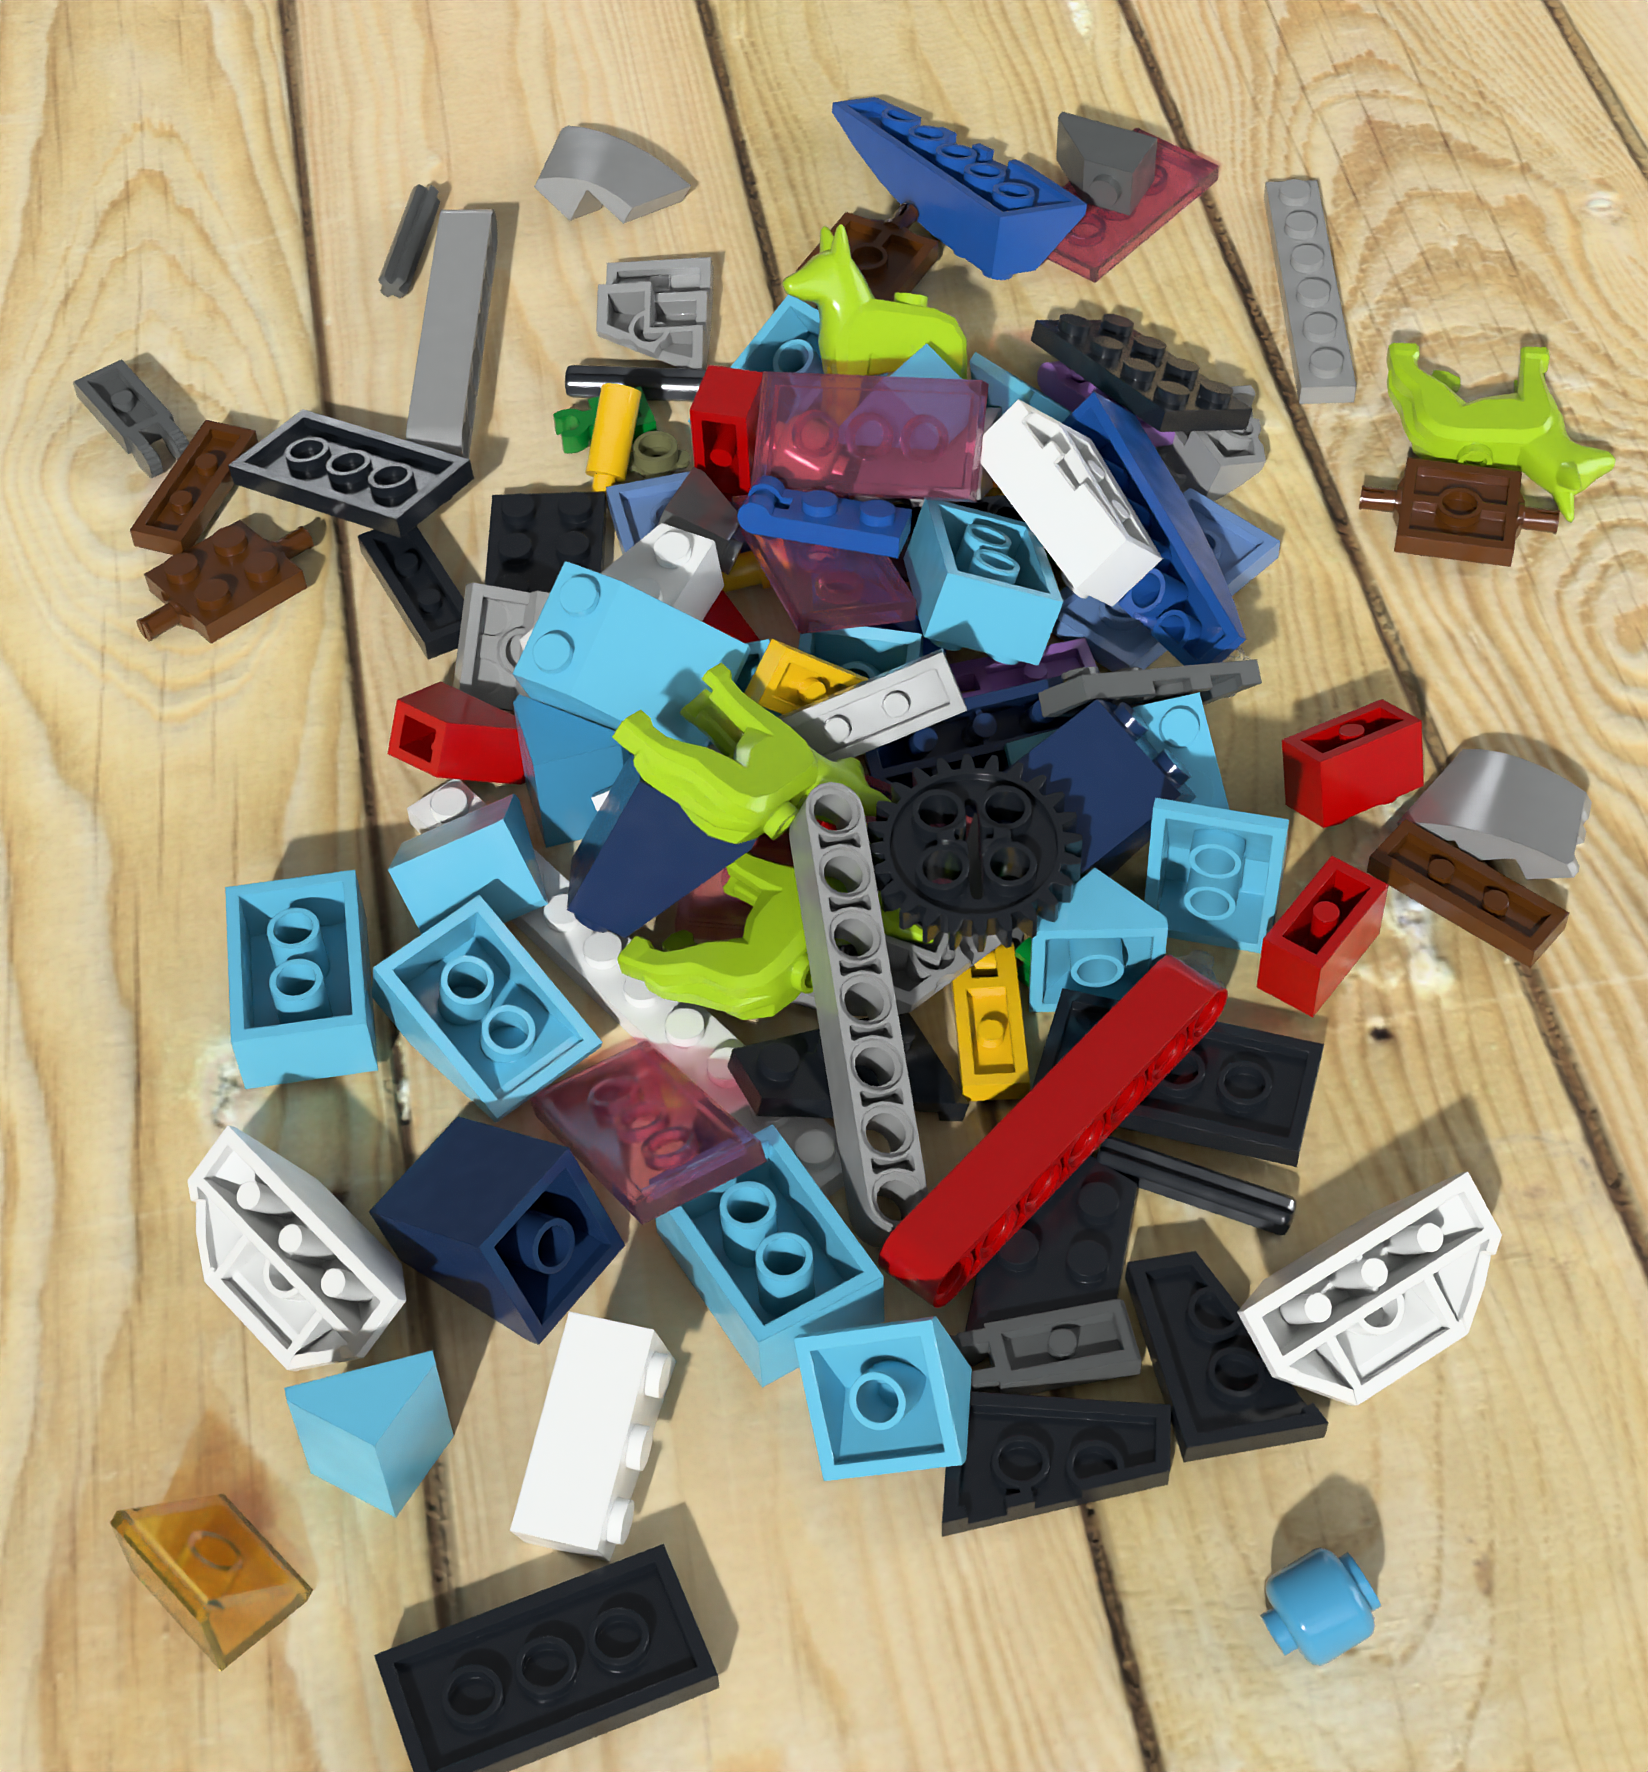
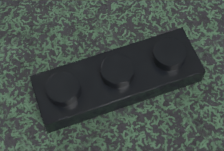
M416 526L413 531L407 533L402 538L377 530L357 535L362 555L426 658L429 660L458 649L464 598L418 527Z

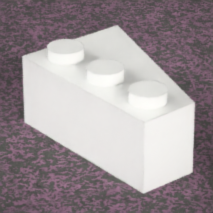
M1018 399L970 448L1062 570L1061 577L1077 596L1083 599L1091 596L1113 607L1163 559L1090 438Z
M664 523L659 524L600 573L620 580L700 621L704 619L724 587L715 541ZM533 629L519 640L522 650H524Z
M569 1311L510 1531L525 1543L610 1562L615 1545H623L626 1542L634 1515V1501L631 1500L639 1473L644 1470L652 1446L653 1431L677 1362L654 1329Z

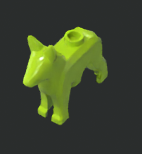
M840 224L833 236L830 229L823 226L820 231V253L814 255L800 270L786 277L782 282L786 294L802 301H813L818 306L820 316L818 345L824 372L825 389L821 414L814 420L839 430L860 407L867 376L895 372L926 343L967 383V339L956 319L935 308L927 307L928 296L896 292L894 294V302L875 299L864 276L851 258L845 227Z
M1392 343L1389 345L1386 358L1388 367V395L1399 413L1403 429L1412 444L1413 452L1421 459L1521 471L1552 495L1557 507L1568 522L1574 520V496L1585 490L1596 479L1613 470L1616 459L1610 452L1579 445L1569 438L1565 429L1563 415L1557 408L1556 402L1545 383L1544 373L1548 370L1550 359L1547 347L1524 346L1521 348L1518 380H1514L1513 384L1514 393L1482 397L1466 403L1455 394L1459 391L1461 385L1459 377L1448 371L1433 370L1432 375H1429L1418 368L1417 361L1420 351L1416 343Z
M722 662L709 669L702 677V680L713 690L712 693L704 689L680 711V715L705 734L722 754L707 747L681 742L665 736L653 727L651 718L641 709L625 718L612 736L621 746L634 755V766L644 781L676 801L691 821L707 836L726 843H743L754 840L763 833H766L772 840H775L791 825L811 790L819 784L828 782L840 783L852 789L860 798L865 816H876V804L878 801L891 802L881 792L869 787L865 780L863 766L859 760L853 757H845L831 761L821 756L790 726L744 694L731 680L732 673ZM815 815L817 820L835 825L830 819Z
M748 851L726 867L730 878L723 887L724 893L753 906L746 919L742 938L706 941L697 944L694 942L693 933L683 929L671 934L661 943L664 950L662 951L654 948L650 940L641 936H635L619 953L617 961L621 972L631 978L644 981L649 991L663 999L725 1011L727 1014L742 1020L772 1017L793 1002L801 992L805 994L812 993L813 985L794 865L767 861L756 857ZM825 876L826 883L837 892L848 893L845 885L840 880ZM877 891L884 933L886 935L919 944L934 942V939L929 943L923 942L922 927L917 923L910 928L902 930L899 927V909L884 912L881 908V891ZM834 939L839 949L842 945L851 944L845 939Z

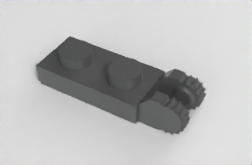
M122 359L73 381L79 400L126 453L133 454L139 467L150 478L163 473L161 459L158 453L150 446L152 443L163 439L169 452L177 460L188 446L189 441L186 435L174 423L173 415Z
M1120 1298L984 1323V1328L961 1332L954 1336L949 1335L971 1367L989 1357L991 1368L971 1372L970 1392L1029 1395L1136 1375L1141 1372L1142 1360L1124 1300H1120Z

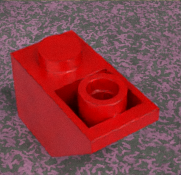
M441 681L397 699L387 754L436 778L518 785L526 783L514 715Z

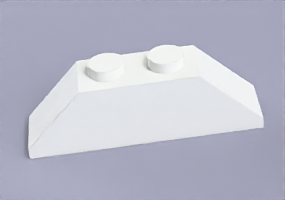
M232 1126L225 1128L187 1180L190 1199L196 1202V1235L204 1282L287 1370L300 1371L364 1358L406 1302L402 1264L318 1179L238 1128Z
M1462 1172L1372 1212L1267 1277L1260 1283L1237 1313L1272 1377L1350 1406H1357L1469 1333L1485 1286L1491 1255L1496 1254L1502 1233L1470 1174Z

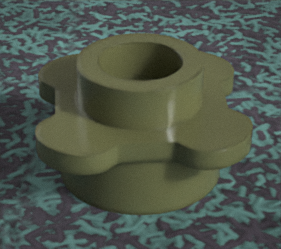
M649 431L640 435L634 441L633 452L630 453L627 470L637 471L645 479L672 475L677 469H685L689 466L690 455L685 450H678L677 440L671 434L664 431Z

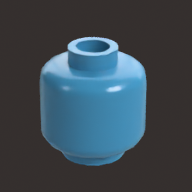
M1316 1548L1267 1579L1265 1585L1266 1595L1272 1608L1262 1613L1260 1617L1284 1656L1298 1649L1308 1662L1321 1666L1347 1652L1373 1634L1375 1621L1372 1612L1380 1608L1381 1604L1365 1575L1348 1552L1338 1558L1326 1548Z

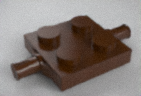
M902 203L894 215L887 220L867 219L845 212L830 230L834 236L840 224L845 227L851 258L864 276L875 299L894 302V294L896 292L911 293L938 259V241L914 234L909 230L919 217L917 209L911 204L907 208V203ZM820 243L796 271L800 270L814 255L820 253Z
M1408 457L1404 478L1397 485V490L1362 485L1359 510L1367 509L1393 513V519L1397 527L1394 552L1511 567L1515 540L1521 534V529L1556 534L1560 517V509L1552 510L1525 506V500L1520 492L1521 471Z
M238 520L229 526L217 530L212 536L182 553L171 556L164 563L144 574L149 591L165 605L136 620L141 634L150 642L155 637L178 625L197 631L212 644L307 588L303 571L290 559L314 547L310 533L303 526H299L296 530L279 540L270 541L262 538L241 520Z

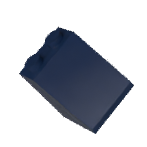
M1096 699L1004 771V773H1007L1018 762L1023 763V781L1028 783L1033 778L1043 774L1047 777L1046 795L1061 791L1065 794L1064 812H1076V834L1082 835L1083 838L1082 855L1080 857L1082 859L1080 880L1093 868H1097L1110 878L1150 841L1155 798L1191 803L1197 797L1185 784L1191 778L1185 766L1167 749L1158 753L1143 736L1149 730V727L1138 713L1125 702H1121L1116 706L1112 702ZM969 805V806L973 809V811L977 814V809H976V807L973 806V805ZM1009 820L995 821L1000 824L1014 823Z
M632 753L572 857L567 911L574 913L575 918L585 927L600 933H605L609 930L624 938L750 851L757 840L756 838L739 844H731L707 836L691 821L676 801L659 792L642 779L634 766V755Z
M459 1116L369 1211L399 1260L524 1339L540 1345L625 1246L569 1147Z

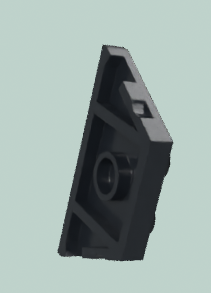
M1090 1155L977 1273L965 1332L984 1328V1323L1118 1299L1138 1184L1111 1167L1100 1164L1095 1157Z

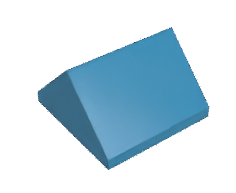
M519 694L513 701L525 782L545 847L548 848L581 840L597 814L591 797L594 793L613 786L630 753L612 738L615 731Z

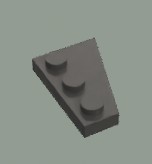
M1257 659L1153 669L1132 667L1109 673H1099L1098 667H1082L1063 673L1061 675V684L1041 691L1038 695L1043 717H1074L1096 699L1112 702L1116 706L1121 702H1125L1133 708L1200 692L1202 704L1206 705L1259 685L1262 681Z

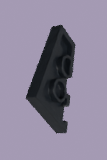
M910 1013L898 1014L914 1111L937 1112L939 1121H963L969 1106L968 1101ZM867 1017L858 1020L869 1021V1018ZM820 1029L732 1049L727 1068L756 1116L834 1118ZM855 1065L857 1075L863 1082L870 1086H879L877 1075L866 1066Z
M1196 1251L1127 1262L1125 1280L1164 1403L1171 1405V1425L1183 1462L1325 1437L1329 1422L1314 1403L1307 1405L1290 1383L1271 1376L1237 1313L1240 1307Z
M970 1392L966 1461L962 1465L949 1466L945 1469L942 1537L1168 1485L1170 1475L1171 1405Z

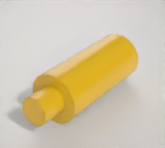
M612 383L602 384L585 471L588 476L593 477L591 492H605L606 500V487L613 486L616 482H624L626 479L642 394L635 388Z

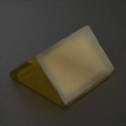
M224 1493L119 1510L115 1512L110 1522L133 1574L221 1672L306 1603L313 1592V1589Z

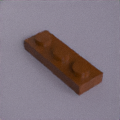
M205 420L130 528L134 546L170 555L182 553L194 546L234 486L228 465L258 443L256 430Z
M1406 819L1369 856L1368 874L1387 883L1397 891L1529 968L1534 965L1565 930L1569 916L1568 911Z

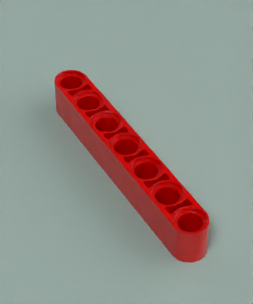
M1172 955L1164 956L896 1226L881 1249L878 1259L879 1268L933 1307L941 1308L945 1306L1209 1032L1226 1005L1228 990Z

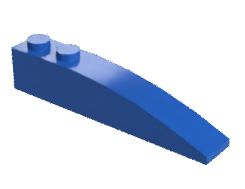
M877 97L833 102V115L857 152L882 185L900 205L907 203V208L910 204L913 205L919 214L917 221L927 231L951 248L956 256L968 260L979 268L984 276L990 279L1008 280L1013 277V274L1035 271L1086 214L1087 203L1029 165L1016 159L1008 161V166L993 160L994 149L980 143L972 145V148L956 143L957 133L944 127L920 126L921 117Z
M1093 392L1062 423L1093 441L1163 558L1118 601L1119 606L1132 618L1139 620L1150 630L1151 635L1184 666L1220 663L1247 639L1235 602L1217 559L1183 493L1136 415L1100 394Z

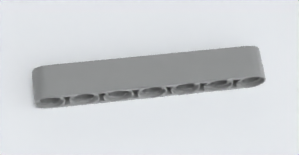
M494 209L440 211L406 428L407 441L469 459L497 254V221Z
M828 782L819 784L811 790L790 825L789 839L849 1218L853 1231L863 1242L872 1247L882 1248L896 1226L928 1195L864 809L860 798L852 789L840 783ZM815 815L830 819L835 824L837 831L822 827L817 822ZM825 876L840 880L845 885L848 893H841L832 889L826 883ZM834 939H845L856 948L858 956H849L843 953L837 947ZM850 1001L861 1005L867 1012L869 1021L858 1020L847 1011L844 1002ZM855 1065L866 1066L877 1075L879 1086H870L863 1082L857 1075ZM866 1130L882 1134L888 1141L890 1153L874 1149L868 1142ZM877 1196L887 1197L895 1202L901 1213V1221L892 1220L879 1210Z

